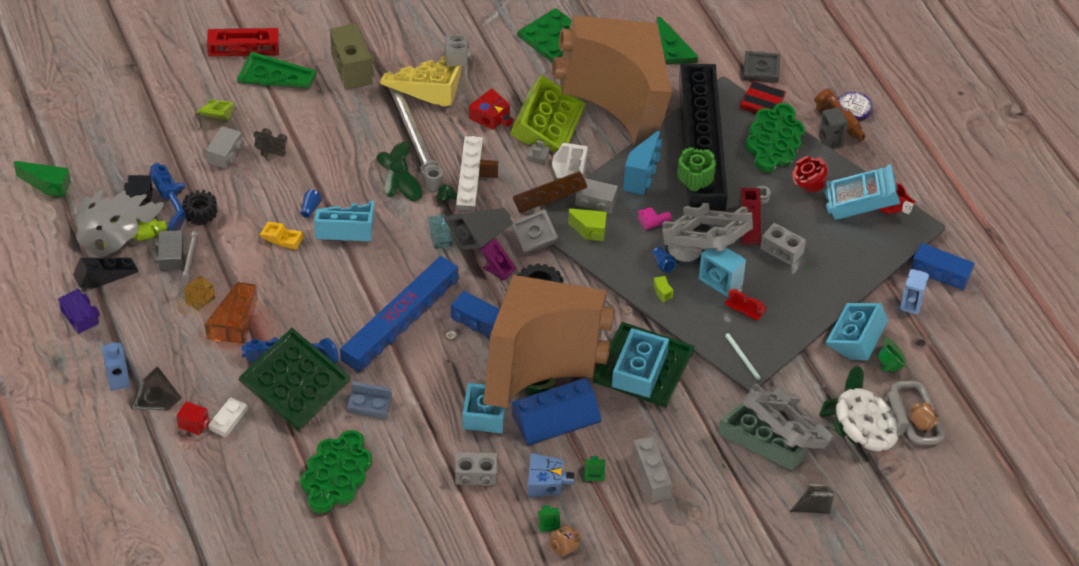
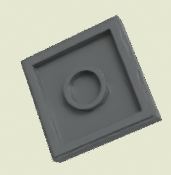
M745 51L744 80L779 82L780 54Z

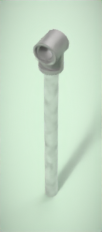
M389 88L421 161L420 171L425 180V187L429 191H439L443 184V170L436 161L431 159L403 93Z

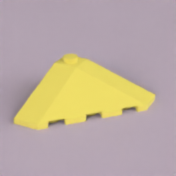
M444 56L437 63L430 60L421 63V66L416 67V69L412 66L400 69V72L395 73V75L391 72L384 73L380 84L429 103L445 107L452 105L463 66H446V57Z

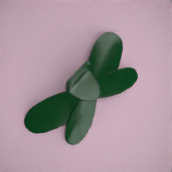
M401 142L393 147L390 154L381 152L377 155L379 164L389 169L385 180V193L388 197H392L399 188L407 199L414 202L419 201L422 198V189L417 180L408 172L405 160L410 150L409 142Z
M855 366L850 370L844 392L849 389L863 388L864 373L861 367ZM838 398L824 402L820 413L821 417L836 414V407H833L830 411H827V408L832 404L837 405ZM836 414L833 420L834 428L841 437H844L847 434L843 430L842 423H839ZM848 436V439H849L853 444H856V443Z

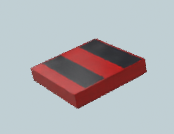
M752 81L740 104V108L753 113H757L758 110L763 108L773 110L776 104L783 102L786 91Z

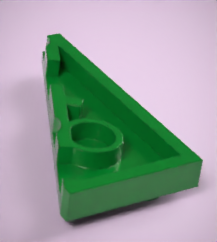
M657 17L656 23L665 63H698V55L662 17Z

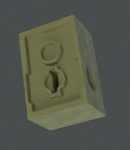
M358 24L331 28V55L344 89L371 85L372 77L375 76L372 66L374 64V57L372 53L369 54Z

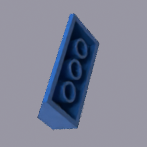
M587 378L515 400L512 403V417L527 446L602 421L595 393Z

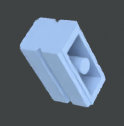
M914 269L910 270L900 306L902 311L919 314L929 274Z

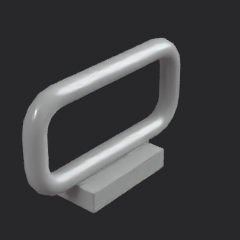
M913 380L895 382L891 386L885 402L892 409L890 411L891 417L897 419V435L903 436L904 431H906L909 439L918 445L941 443L944 440L945 432L939 417L937 419L939 422L934 426L937 436L920 437L916 435L898 392L899 389H917L921 394L923 402H928L935 409L926 387L922 383Z

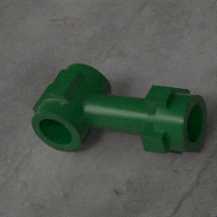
M442 184L438 191V198L444 201H449L450 198L457 200L458 193L452 191V186Z

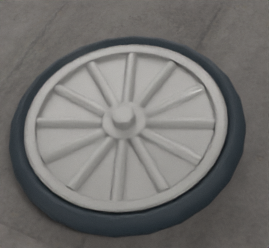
M665 245V251L674 256L676 263L679 265L698 263L701 260V253L705 251V249H698L695 246Z

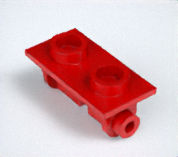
M736 288L730 289L728 293L730 297L724 303L757 321L767 310L762 301L752 297L747 298L746 294L738 291Z

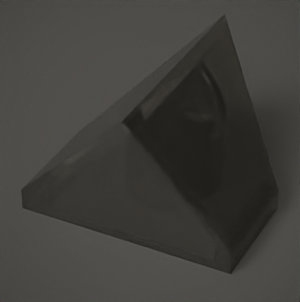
M155 367L142 379L132 409L167 411L182 397L160 368Z
M808 485V490L789 512L830 514L834 492L829 486Z

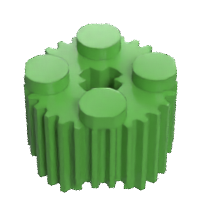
M689 147L685 151L683 150L678 160L677 178L679 181L684 183V186L687 185L691 191H698L701 187L704 188L708 184L710 185L715 175L716 163L714 154L709 152V149L702 151V149L694 150V148Z

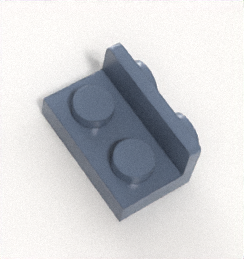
M353 382L347 412L386 419L392 402L391 388L363 382Z

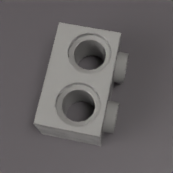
M466 35L445 36L446 66L468 65L467 59H471L470 41H466Z
M773 223L762 235L760 249L792 266L804 253L806 239Z
M456 452L455 484L465 486L496 485L497 453Z

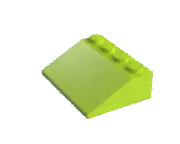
M541 75L532 84L510 131V135L531 146L532 143L536 144L537 140L543 141L545 146L550 147V151L557 152L563 143H569L586 103L575 96L562 94L559 85Z

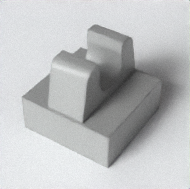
M537 140L536 144L532 143L527 161L545 165L550 153V147L545 146V142Z

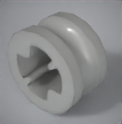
M766 186L756 187L760 188L761 204L768 203L771 194L770 189Z

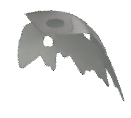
M103 188L97 191L92 198L87 196L82 198L76 215V224L81 222L76 239L79 244L99 257L108 256L119 250L137 233L139 228L136 218L145 223L150 222L161 211L164 203L154 204L151 201L144 206H139L147 195H137L130 198L129 195H126V191H122L112 199L105 198L102 200ZM91 203H96L95 207L89 209ZM120 216L116 223L110 222L112 217ZM102 226V230H96V227ZM96 240H103L106 248L104 250L97 249L95 246Z

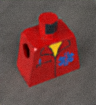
M492 88L469 105V119L487 128L495 129L500 124L509 127L513 122V118L510 116V104Z

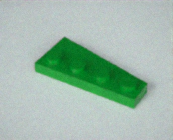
M251 52L237 77V82L310 88L317 73L316 70Z

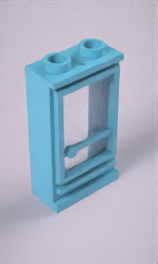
M889 164L885 168L831 182L829 180L826 181L827 189H824L826 199L829 200L826 203L828 213H832L834 220L900 204L896 192L898 190L895 182L896 175L892 165Z

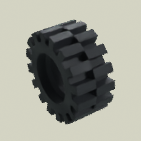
M196 190L195 194L192 191L190 196L187 194L185 199H183V209L186 212L185 218H187L188 222L191 221L192 224L197 222L198 225H201V222L207 224V220L211 222L213 218H216L218 212L215 196L211 195V192L208 191L206 194V190H202V193ZM200 205L206 206V207L203 208V209H195V208H194V207L200 206Z

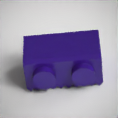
M76 289L58 298L60 311L73 326L77 334L99 324L98 317L100 313L96 306L92 307L90 305V299L86 293L82 294L79 289Z

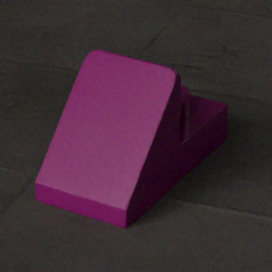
M496 238L489 241L480 250L487 260V263L482 268L501 280H506L517 269Z

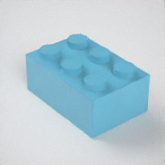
M631 328L613 370L612 387L650 398L668 354L669 339Z

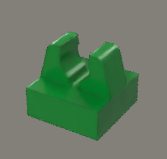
M590 456V459H585L584 481H605V459H599V456Z
M550 505L541 506L542 510L537 511L540 532L560 529V512L558 507L551 508Z

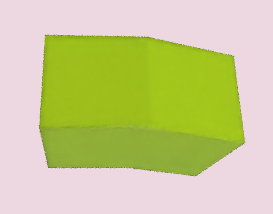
M666 276L655 277L653 287L660 300L665 302L673 298L674 290L668 284Z

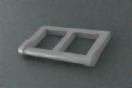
M192 232L190 236V247L180 281L182 282L180 297H184L186 285L189 281L195 244L199 236L197 232Z

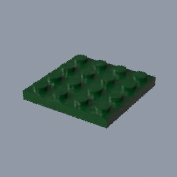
M621 322L610 343L607 365L600 364L593 376V383L667 408L690 361L695 346ZM631 328L669 339L668 354L650 398L612 387L613 370Z
M291 327L240 375L238 380L299 432L350 382L351 377Z

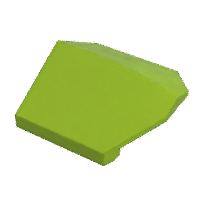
M210 99L208 104L199 108L196 113L214 119L229 121L235 102Z

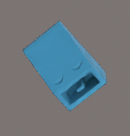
M660 131L655 132L629 153L625 164L623 191L645 195L647 188L650 189L652 184L651 175L655 176L657 168L655 164L659 163L661 158V152H658L662 146Z

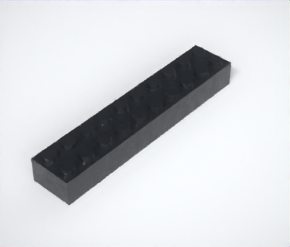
M680 64L679 89L684 151L689 147L694 148V150L702 149V151L709 149V152L714 154L716 163L714 180L710 185L708 184L704 188L701 187L698 191H691L687 187L688 206L699 208L702 206V203H709V210L726 211L728 192L716 64Z

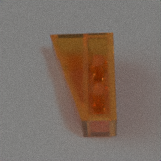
M237 282L204 324L206 339L245 344L258 300L256 284Z

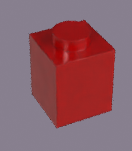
M188 401L184 403L176 415L178 428L199 436L204 429H207L210 423L208 409Z

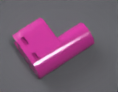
M652 207L638 211L639 216L637 218L645 230L661 226L664 221L672 222L669 212L657 215Z

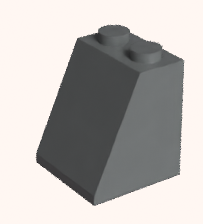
M505 208L444 217L461 250L481 248L513 224L510 219L511 216Z

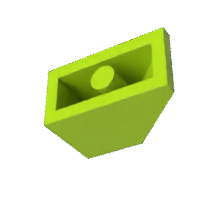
M569 209L568 224L586 240L604 241L607 212Z

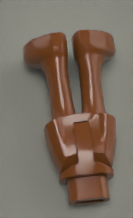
M824 89L815 97L814 102L817 104L816 109L819 112L840 107L848 121L846 132L852 138H857L860 142L866 138L856 117L850 110H844L831 89Z

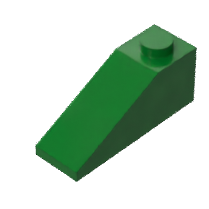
M14 161L17 177L47 195L65 197L71 182L69 168Z

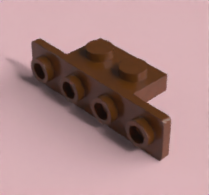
M581 171L514 195L513 201L519 213L584 190L587 188V183Z

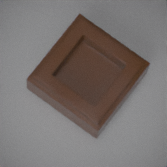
M480 160L479 177L498 178V161Z

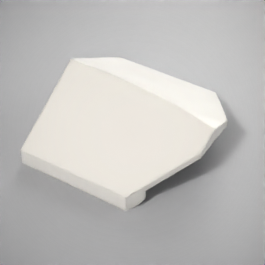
M569 143L561 145L553 156L552 168L557 179L581 171L584 176L588 146Z

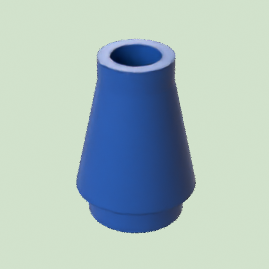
M309 189L304 193L302 210L300 212L303 217L310 218L322 201L321 194L318 191Z
M662 247L653 249L652 254L656 259L659 269L666 273L673 271L676 267L675 257L663 250Z

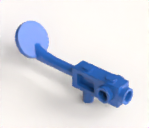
M154 163L150 167L149 175H151L152 181L163 199L169 198L176 210V214L168 226V231L179 230L185 220L186 212L179 202L177 194L178 190L185 189L184 182L175 183L165 165Z
M274 337L271 341L253 339L250 342H245L246 345L242 346V357L255 362L279 339ZM324 338L320 343H311L333 363L336 364L338 362V350L331 339Z

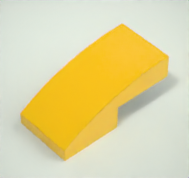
M267 222L260 233V237L273 244L297 250L304 238L303 231L286 229L282 223Z

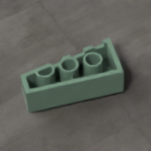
M743 402L720 420L719 435L791 471L806 458L808 447L788 446L784 442V437L774 433L770 429V425L760 420L756 416L757 413L753 409L746 407Z

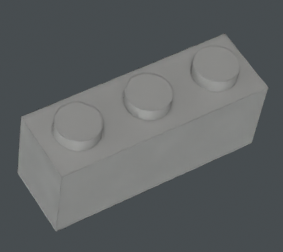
M653 436L634 440L632 456L650 502L654 503L671 499L672 482Z

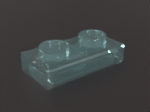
M446 214L427 217L435 249L453 246L451 231L444 220Z

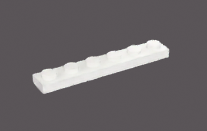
M465 136L456 211L475 212L483 137Z

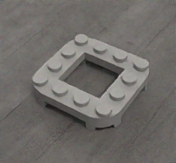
M702 203V206L699 208L686 206L683 208L684 215L675 222L664 221L662 223L665 245L695 246L698 249L714 248L715 251L725 250L726 246L733 244L737 239L753 229L752 212L748 213V208L741 207L734 213L709 210V203ZM701 224L713 227L706 233L693 231L694 228Z
M754 384L743 401L746 407L753 409L757 413L756 416L760 420L770 425V429L774 433L784 437V442L790 447L797 445L801 448L825 449L835 436V434L831 433L833 428L829 424H817L797 406L801 398L797 395L790 396L783 387L777 386L774 392H766L758 384ZM775 410L784 412L786 415H788L787 419L789 421H786Z

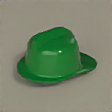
M884 337V346L877 355L883 372L891 371L895 373L903 367L907 368L905 356L901 349L890 338Z

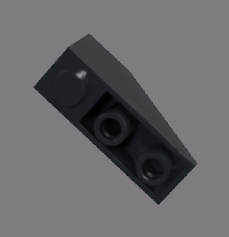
M129 175L128 183H124V191H126V195H129L130 198L137 195H147L139 206H144L151 202L153 191L151 175Z
M127 257L80 258L73 276L80 288H97L138 273V269L132 258Z

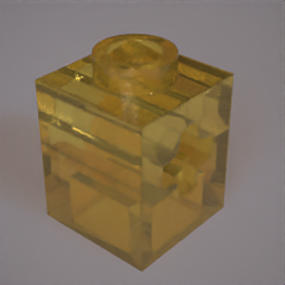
M199 276L183 288L186 304L198 311L215 299L214 285L202 276Z

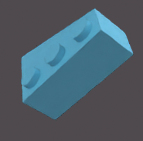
M374 200L369 201V204L358 206L357 203H353L351 207L341 209L340 206L316 209L314 220L315 239L372 241L375 220Z

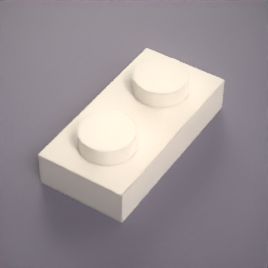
M230 397L209 423V430L226 438L247 412L248 405Z

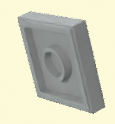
M545 209L517 220L511 225L524 256L560 242Z

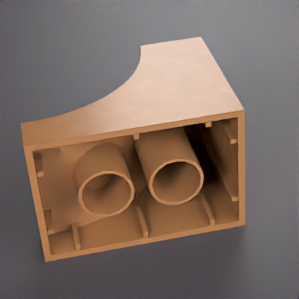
M573 15L570 28L562 29L560 32L559 49L563 51L562 58L554 57L552 78L560 79L562 94L591 101L616 116L630 133L633 146L637 147L655 132L661 130L672 94L657 23Z
M513 275L490 334L484 404L508 408L512 398L523 388L549 378H593L597 363L607 365L610 351V341L601 340L602 330L611 331L615 312L614 307L605 306L607 291Z

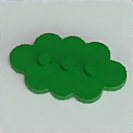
M778 103L774 106L773 110L767 108L758 110L755 122L750 125L745 147L749 153L755 155V166L761 171L772 172L776 169L777 165H791L795 160L796 152L801 147V138L804 135L805 127L799 120L795 119V109L787 103Z
M348 430L343 432L337 440L331 438L324 439L317 445V454L308 459V471L302 474L300 486L302 491L308 494V506L313 512L327 513L334 507L335 503L340 505L351 503L356 498V488L361 487L365 483V472L372 466V455L364 448V437L360 432Z

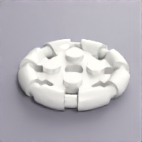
M859 388L849 389L840 395L836 405L837 418L839 423H842L844 432L855 443L859 442L863 448L872 451L888 450L896 444L898 440V422L895 417H891L890 411L892 409L882 398H876L873 396V392Z

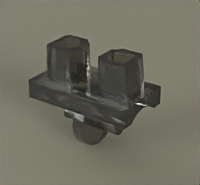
M266 128L261 132H254V147L261 150L262 157H267L269 153L282 157L285 156L288 143L286 135L279 134L277 137H273L272 132Z

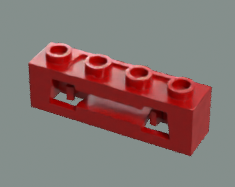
M279 28L208 29V56H249L251 52L261 55H279ZM257 45H260L261 49H263L264 45L270 47V50H258ZM219 46H223L224 50L227 49V46H230L229 51H218Z

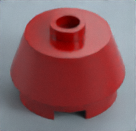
M805 156L796 162L797 166L792 171L795 184L806 192H817L826 185V181H828V166L819 156L818 158Z

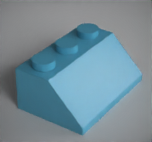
M847 303L830 333L826 345L850 360H868L889 321L882 304Z

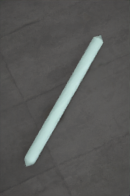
M726 333L725 337L756 380H760V375L731 335Z

